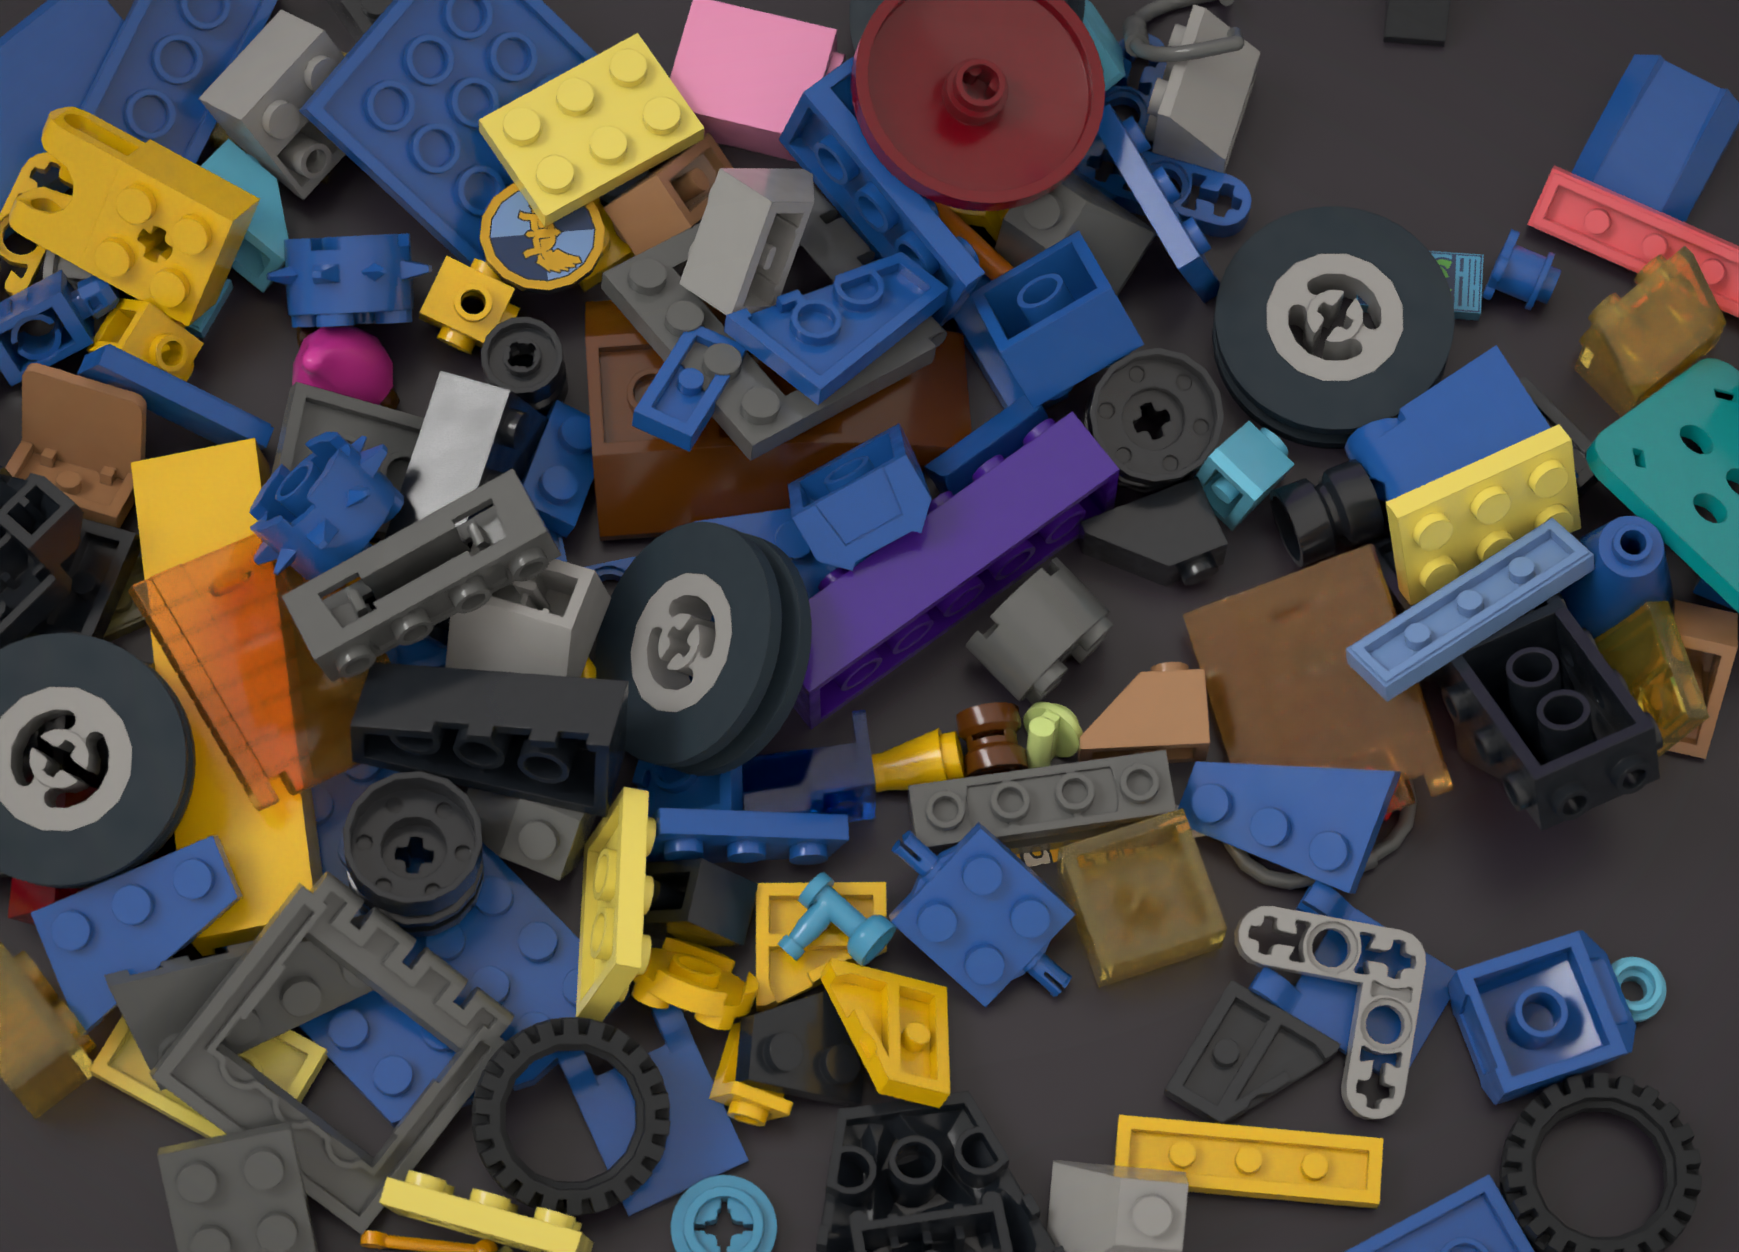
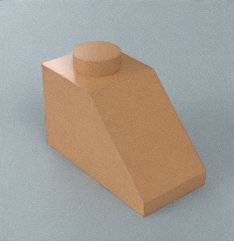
M710 132L704 135L703 140L674 155L632 184L608 203L604 210L612 220L614 230L619 238L629 245L636 256L691 228L701 220L708 203L710 189L715 183L719 169L733 167Z
M1674 600L1659 654L1648 713L1653 717L1661 732L1663 739V748L1661 749L1706 759L1738 648L1737 613Z
M1165 662L1152 666L1149 672H1140L1080 736L1077 753L1078 762L1166 750L1168 763L1206 761L1210 746L1205 669L1189 670V665L1186 663Z

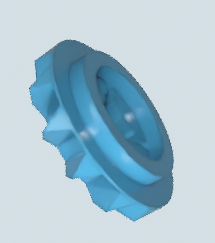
M732 1175L708 1177L692 1185L677 1202L671 1219V1237L676 1252H721L715 1235L705 1234V1231H695V1228H706V1225L716 1224L718 1213H722V1202H727L728 1213H731L733 1224L743 1225L744 1229H753V1231H743L742 1234L733 1235L730 1240V1246L727 1247V1252H772L777 1235L776 1215L768 1197L752 1182Z

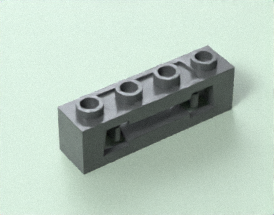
M512 468L284 594L282 598L313 659L330 681L333 682L341 677H353L363 673L374 664L378 656L398 645H411L421 641L431 633L434 625L454 614L469 613L477 610L488 602L492 593L514 581H527L538 576L548 567L549 562L561 556V553L528 492ZM491 504H494V506L479 513L478 515L474 516L468 521L458 526H455L457 522L465 519L468 516L473 515L474 513L484 509L485 507ZM472 541L480 550V552L473 556L469 553L471 550L468 546V543ZM358 577L361 578V580L355 582L350 586H347L346 588L336 592L335 594L327 597L326 599H321L322 597L341 588L342 586L351 582L352 580ZM372 596L377 600L373 602L377 608L373 611L370 605L364 602Z
M1166 750L908 786V812L911 831L913 835L936 855L957 845L978 822L1016 855L1172 833L1176 816Z

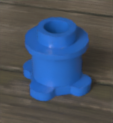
M1511 229L1495 262L1482 297L1491 300L1496 289L1526 302L1524 308L1531 311L1536 300L1544 304L1548 303L1562 270L1551 266L1555 256L1554 253L1548 252L1545 257L1517 245L1516 242L1520 232Z

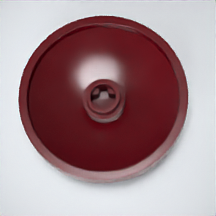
M884 0L870 18L858 42L851 72V92L856 118L864 138L879 161L893 176L916 193L934 202L963 210L1000 211L1016 208L1031 203L1056 189L1073 173L1090 149L1103 116L1105 83L1098 51L1087 28L1064 0Z

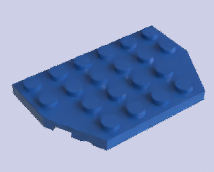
M351 733L309 770L323 874L327 871L348 887L343 827L351 805L369 785L394 773H401L352 762ZM482 843L484 882L476 905L459 924L435 936L414 937L416 938V943L402 962L409 966L425 947L429 948L468 978L466 986L454 1000L458 1005L463 1003L474 988L479 987L514 1014L512 1022L500 1036L505 1041H508L521 1030L536 1023L562 1017H576L580 939L497 854ZM412 858V863L409 868H406V871L411 874L419 873V868L424 863V859ZM360 910L355 914L354 917L362 915ZM227 946L221 947L226 953H228ZM629 989L624 1001L630 997ZM374 990L297 1026L309 1040L327 1049V1059L393 1128L397 1126L432 1079L437 1078L456 1053ZM616 1002V1004L610 1010L605 1019L611 1013H613L623 1002ZM555 1052L534 1061L516 1079L512 1089L517 1091L536 1085L558 1064ZM475 1091L462 1107L472 1105L471 1102L473 1101Z

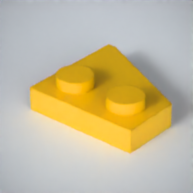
M834 882L832 888L866 918L872 915L886 917V882ZM757 883L756 978L759 982L756 994L757 1011L772 1009L823 984L821 972L831 958L858 964L848 953L847 944L849 937L832 922L817 939L803 949L805 953L798 961H795L778 945V942L785 935H790L798 920L808 910L798 902V898L809 883ZM887 945L877 956L887 952Z
M831 958L821 972V981L878 1093L940 1108L950 1095L947 987Z

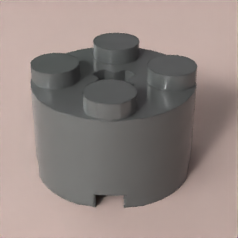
M1055 557L1051 560L1046 571L1043 567L1040 568L990 616L995 624L983 635L977 630L965 647L1019 702L1027 699L1033 705L1034 703L1042 702L1061 683L1062 680L1060 678L1068 670L1064 663L1071 656L1080 664L1085 661L1106 640V634L1112 629L1114 624L1108 619L1111 611Z

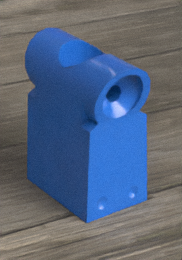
M1495 345L1401 407L1398 418H1384L1369 422L1358 428L1348 437L1345 451L1349 460L1356 459L1362 465L1369 476L1378 499L1386 503L1551 427L1498 346ZM1575 470L1576 479H1577V478H1579V475L1577 474V472H1576V470Z

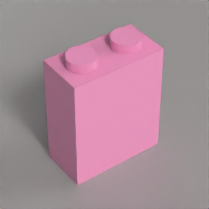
M693 0L670 79L704 126V135L710 132L716 143L797 162L778 139L803 92L846 61V54L837 53V29L714 0Z

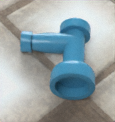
M821 872L812 879L798 898V902L808 910L798 920L790 935H785L778 942V945L795 961H798L805 953L803 949L817 939L832 922L849 937L847 944L849 955L858 964L865 966L885 948L897 928L882 915H872L866 918L832 888L834 880L825 872Z

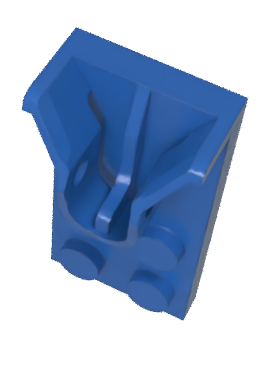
M134 0L80 109L95 115L144 143L151 139L196 164L217 122L199 100V97L261 32L278 0Z
M852 57L803 92L778 140L802 169L813 174V182L848 224L875 252V256L878 259L903 252L949 288L946 304L932 314V317L942 326L958 313L985 272L979 266V258L973 247L960 236L955 237L939 218V212L934 201L916 193L899 181L886 169L869 147L858 124L852 101L851 72L854 59Z

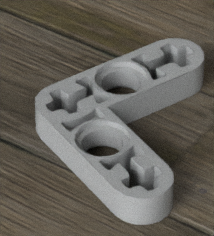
M1261 906L1246 913L1237 924L1234 938L1239 955L1248 963L1258 967H1268L1274 970L1358 985L1341 1084L1342 1099L1346 1108L1351 1113L1364 1120H1378L1392 1115L1401 1106L1405 1096L1426 967V953L1421 942L1413 934L1399 929L1275 906ZM1264 918L1273 921V932L1294 936L1297 934L1295 923L1306 925V929L1299 942L1300 962L1289 959L1294 950L1293 946L1277 944L1269 948L1267 955L1259 953V942L1249 938V929L1260 927ZM1333 930L1344 937L1348 953L1345 960L1339 966L1327 967L1315 959L1312 952V943L1320 931ZM1360 935L1370 937V941L1365 948L1368 951L1386 952L1391 949L1393 942L1400 944L1401 955L1410 958V968L1399 970L1395 979L1388 977L1387 965L1366 961L1363 963L1364 974L1355 973L1354 968L1361 955ZM1386 1006L1391 1008L1398 1014L1401 1020L1400 1034L1390 1044H1381L1374 1041L1366 1030V1019L1375 1007ZM1361 1048L1375 1055H1397L1395 1066L1389 1063L1381 1064L1379 1083L1384 1087H1389L1390 1094L1386 1099L1377 1100L1374 1109L1366 1107L1367 1098L1364 1094L1356 1093L1357 1082L1370 1079L1374 1060L1360 1061Z

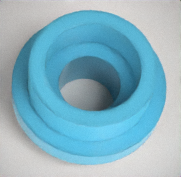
M1625 957L1612 963L1611 965L1620 987L1626 981H1633L1638 983L1643 990V999L1639 1001H1629L1625 998L1634 1022H1643L1653 1017L1660 1010L1666 998V983L1660 970L1650 961L1639 957Z

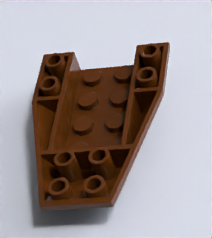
M701 299L725 327L726 315ZM611 300L585 302V344L591 443L600 541L659 537L677 526L694 521L791 508L788 491L789 483L898 423L905 432L921 471L926 470L924 466L972 433L963 333L946 331V339L936 347L934 361L929 365L750 461L713 417L710 418L690 452L633 427L634 409L664 364V361ZM747 350V353L785 396L797 390Z

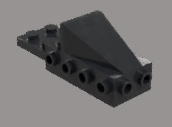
M1390 532L1361 544L1362 563L1388 597L1398 614L1414 606L1408 603L1398 588ZM1560 592L1424 678L1428 683L1436 680L1442 688L1443 701L1454 721L1457 748L1463 760L1502 780L1505 792L1513 807L1518 812L1526 809L1541 831L1563 821L1574 820L1590 809L1624 794L1637 792L1646 784L1660 779L1657 750L1663 748V739L1658 725L1648 712H1644L1635 701L1622 675L1616 669H1612L1598 651L1590 632L1585 627L1581 628L1569 612Z

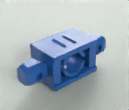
M61 269L1 301L0 370L12 387L22 381V375L29 364L39 363L50 367L93 344L94 319L92 316L99 319L116 307L120 301L118 289L93 275L79 281L77 290H74ZM30 320H42L49 325L55 322L53 329L42 336H32L25 333V331L18 334L19 328Z

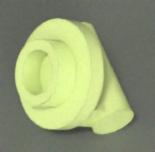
M1037 702L1028 709L1023 719L1024 727L1028 733L1026 748L1028 769L1050 766L1055 756L1070 757L1078 751L1079 739L1083 731L1077 717L1070 709L1061 704Z

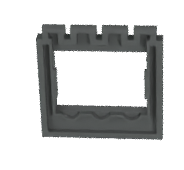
M814 186V204L799 245L834 283L836 275L872 263L875 252L844 218L835 220L837 210ZM700 223L602 274L601 289L664 362L683 332L694 331L700 326L734 340L724 332V325L703 301L679 284L688 260L690 246L695 240ZM931 315L819 405L815 404L798 389L785 396L748 353H746L742 360L740 352L729 344L717 343L707 347L695 341L681 365L684 369L694 368L703 374L704 383L702 390L704 392L716 374L722 376L730 375V381L718 398L712 417L751 461L929 365L934 361L936 347L946 339L947 332Z
M327 871L319 878L311 890H308L301 883L296 886L154 1066L150 1076L226 1134L291 1122L306 1194L362 1235L384 1207L379 1202L387 1177L404 1182L408 1170L412 1171L458 1113L475 1091L482 1071L490 1058L506 1042L500 1036L512 1022L514 1014L479 987L474 988L463 1003L458 1005L454 1000L466 986L468 978L427 947L420 951L409 966L402 962L415 945L416 938L375 907L365 915L358 926H355L350 921L363 905L364 899ZM304 937L456 1052L437 1078L432 1079L393 1129V1134L375 1157H372L221 1043L240 1018L246 1020L286 969L283 963Z

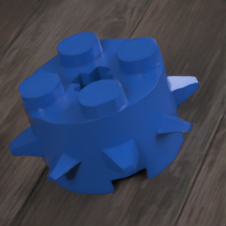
M410 233L284 239L285 267L267 273V280L286 284L288 315H291L292 327L413 322V278L432 272V265L412 261Z
M325 432L306 442L305 445L313 453L302 460L292 471L281 464L260 489L250 508L249 513L258 520V522L250 526V529L263 540L254 555V562L260 565L277 559L273 574L279 575L291 565L306 580H312L373 546L369 541L381 525L390 521L404 504V495L378 470L388 453V448L381 444L363 451L367 440L366 436L362 435L353 444H350L338 432Z

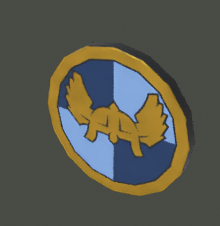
M512 183L493 197L484 212L481 222L480 245L487 265L503 282L524 292L551 294L573 288L593 272L603 254L605 227L598 207L593 202L544 227L516 184Z

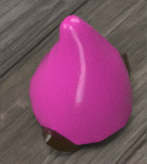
M352 325L321 328L296 327L299 351L293 362L292 386L296 382H300L396 410L400 399L393 386V362L377 337Z

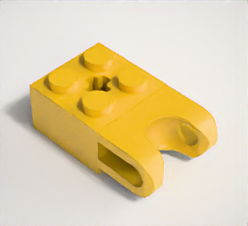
M71 106L51 111L42 131V145L48 153L68 168L74 183L73 196L47 187L32 188L15 199L9 213L11 228L30 241L136 299L151 302L169 317L189 327L216 304L260 198L150 139L144 143L82 109Z

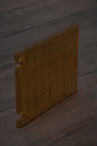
M252 534L184 564H179L155 574L146 580L132 585L128 592L142 616L145 617V621L159 645L161 644L164 654L174 671L177 672L178 678L191 700L194 701V705L205 724L210 728V732L223 755L227 757V761L240 784L244 786L243 789L256 810L262 811L279 803V797L270 784L275 779L280 778L287 791L294 796L361 765L360 763L352 762L350 725L369 669L353 677H341L333 682L330 681L313 659L282 598L284 594L310 580H306L291 565L279 575L273 574L277 559L260 565L254 562V555L263 540L256 534ZM346 585L322 597L321 599L324 600L327 597L335 594L336 592L346 588ZM386 653L378 656L375 662L391 663Z
M1369 544L1343 553L1313 566L1207 604L1183 614L1191 642L1193 643L1200 669H1205L1207 692L1213 705L1230 763L1401 771L1386 812L1387 814L1415 804L1410 780L1425 776L1432 797L1452 791L1453 785L1419 682L1387 702L1347 664L1345 650L1347 647L1397 616L1374 545Z

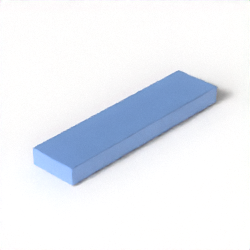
M1551 518L1345 649L1347 664L1388 702L1593 571L1595 568L1594 554L1554 518Z

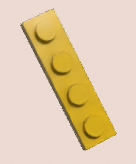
M1119 1115L1114 1166L1186 1172L1188 1192L1377 1209L1380 1204L1383 1138Z

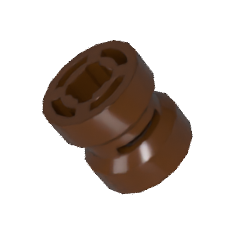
M1007 702L980 704L962 710L956 715L959 738L966 742L968 751L963 757L965 778L1028 769L1026 749L1020 746L1017 740V733L1021 729V719L1017 705Z

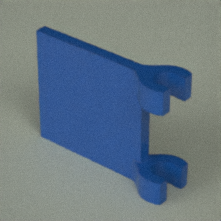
M1317 880L1314 881L1312 886L1308 887L1295 909L1297 911L1385 927L1354 908L1332 887ZM1327 930L1314 952L1315 959L1327 967L1339 966L1345 960L1348 953L1344 937L1336 931ZM1360 935L1361 955L1354 968L1355 973L1364 974L1363 963L1366 961L1387 965L1388 977L1395 979L1399 970L1410 968V958L1401 955L1400 944L1393 942L1391 949L1386 952L1368 951L1365 948L1370 941V937ZM1426 953V967L1410 1066L1450 1000L1448 982L1456 972L1428 953ZM1263 967L1261 972L1256 974L1248 987L1250 991L1340 1043L1339 1051L1345 1055L1347 1054L1358 985L1301 975L1295 986H1293L1283 976L1268 967ZM1378 1006L1373 1008L1368 1014L1366 1030L1374 1041L1381 1044H1390L1400 1034L1401 1020L1393 1009L1386 1006ZM1361 1048L1360 1061L1374 1060L1372 1072L1380 1075L1381 1064L1389 1063L1393 1066L1396 1065V1054L1375 1055Z
M671 1004L666 1009L651 1008L652 1017L665 1044L648 1053L658 1067L668 1092L671 1121L669 1136H667L665 1151L660 1162L654 1168L653 1174L633 1195L622 1202L628 1217L688 1190L692 1185L705 1178L721 1175L749 1162L724 1105L709 1099L713 1081L695 1044L681 1008ZM557 1051L555 1054L558 1058L559 1066L575 1097L607 1170H609L626 1152L635 1130V1101L626 1079L615 1068L601 1075H594L584 1051Z

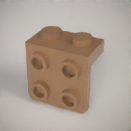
M31 363L22 375V441L5 468L12 477L24 480L27 479L30 473L45 476L84 512V519L120 529L135 502L131 462L145 460L147 403L138 393L75 375L61 369L39 363Z

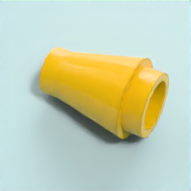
M937 728L884 752L869 755L870 772L876 793L888 790H908L909 785L965 778L964 756L957 731L942 734L940 728Z

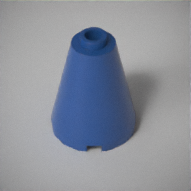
M1623 516L1577 539L1594 554L1595 568L1560 591L1569 612L1581 628L1585 627L1590 632L1601 655L1628 650L1632 652L1643 648L1661 632L1668 620L1673 604V586L1660 532L1652 523L1643 518Z

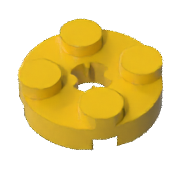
M666 937L662 949L651 948L649 963L644 974H637L633 979L635 985L632 996L639 1002L654 1008L666 1009L670 1004L694 1012L696 1020L708 1027L718 1030H730L736 1017H744L750 1013L759 988V982L750 971L745 982L732 974L736 961L718 951L682 939Z

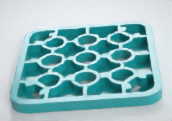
M1706 358L1694 364L1601 431L1586 450V461L1590 470L1600 482L1637 517L1652 523L1660 532L1663 542L1739 613V494L1734 492L1727 480L1739 484V371L1722 360ZM1714 391L1730 394L1733 396V399L1729 401L1717 398ZM1681 437L1694 441L1702 449L1703 454L1689 449L1683 443ZM1694 505L1701 506L1711 512L1717 523H1712L1701 517Z

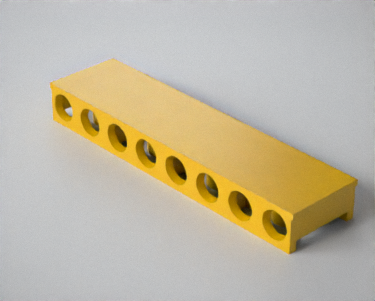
M255 438L131 462L155 671L170 685L179 698L188 717L195 743V779L187 809L180 824L174 831L176 851L212 835H218L243 895L237 903L191 942L202 956L215 954V948L254 941L299 883L308 890H311L323 875L289 611L282 598L286 594L284 573L281 572L279 575L273 574L277 559L260 565L254 562V555L263 540L250 529V526L258 522V520L249 512L260 489L271 476L270 465L257 445Z

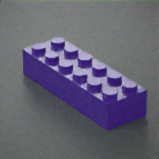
M1073 412L1057 423L1052 418H1049L1038 424L1023 439V447L1006 459L1000 454L986 461L973 474L972 480L974 482L956 495L951 491H946L930 502L921 533L911 531L871 553L869 557L857 564L853 571L838 567L818 585L820 592L809 599L812 621L810 657L802 688L793 706L810 729L816 727L1077 539L1080 521L1114 509L1120 469Z

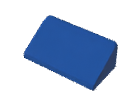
M1023 395L924 467L939 493L951 491L956 495L974 482L972 480L973 474L986 461L1000 454L1006 459L1024 446L1023 439L1038 424L1048 419L1047 413L1042 404L1033 409L1026 395Z

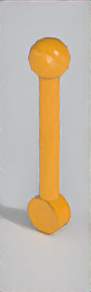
M365 1231L360 1239V1246L372 1249L393 1248L420 1252H497L499 1250L497 1244L489 1239H482L476 1244L395 1236L378 1231Z

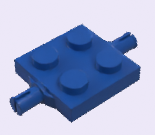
M978 822L957 845L940 852L938 855L933 853L913 835L911 830L902 835L903 842L899 839L897 840L891 851L894 854L896 853L919 875L911 893L889 914L890 922L984 1007L1011 980L1024 975L1026 972L1047 989L1053 997L1062 992L1060 984L1066 988L1072 976L1066 973L1045 952L1051 939L1074 917V908L988 829Z

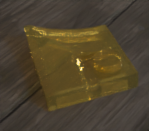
M1668 601L1646 602L1623 621L1594 638L1598 651L1610 667L1616 669L1622 675L1635 701L1644 712H1648L1658 725L1663 739V748L1657 750L1658 758L1709 718Z

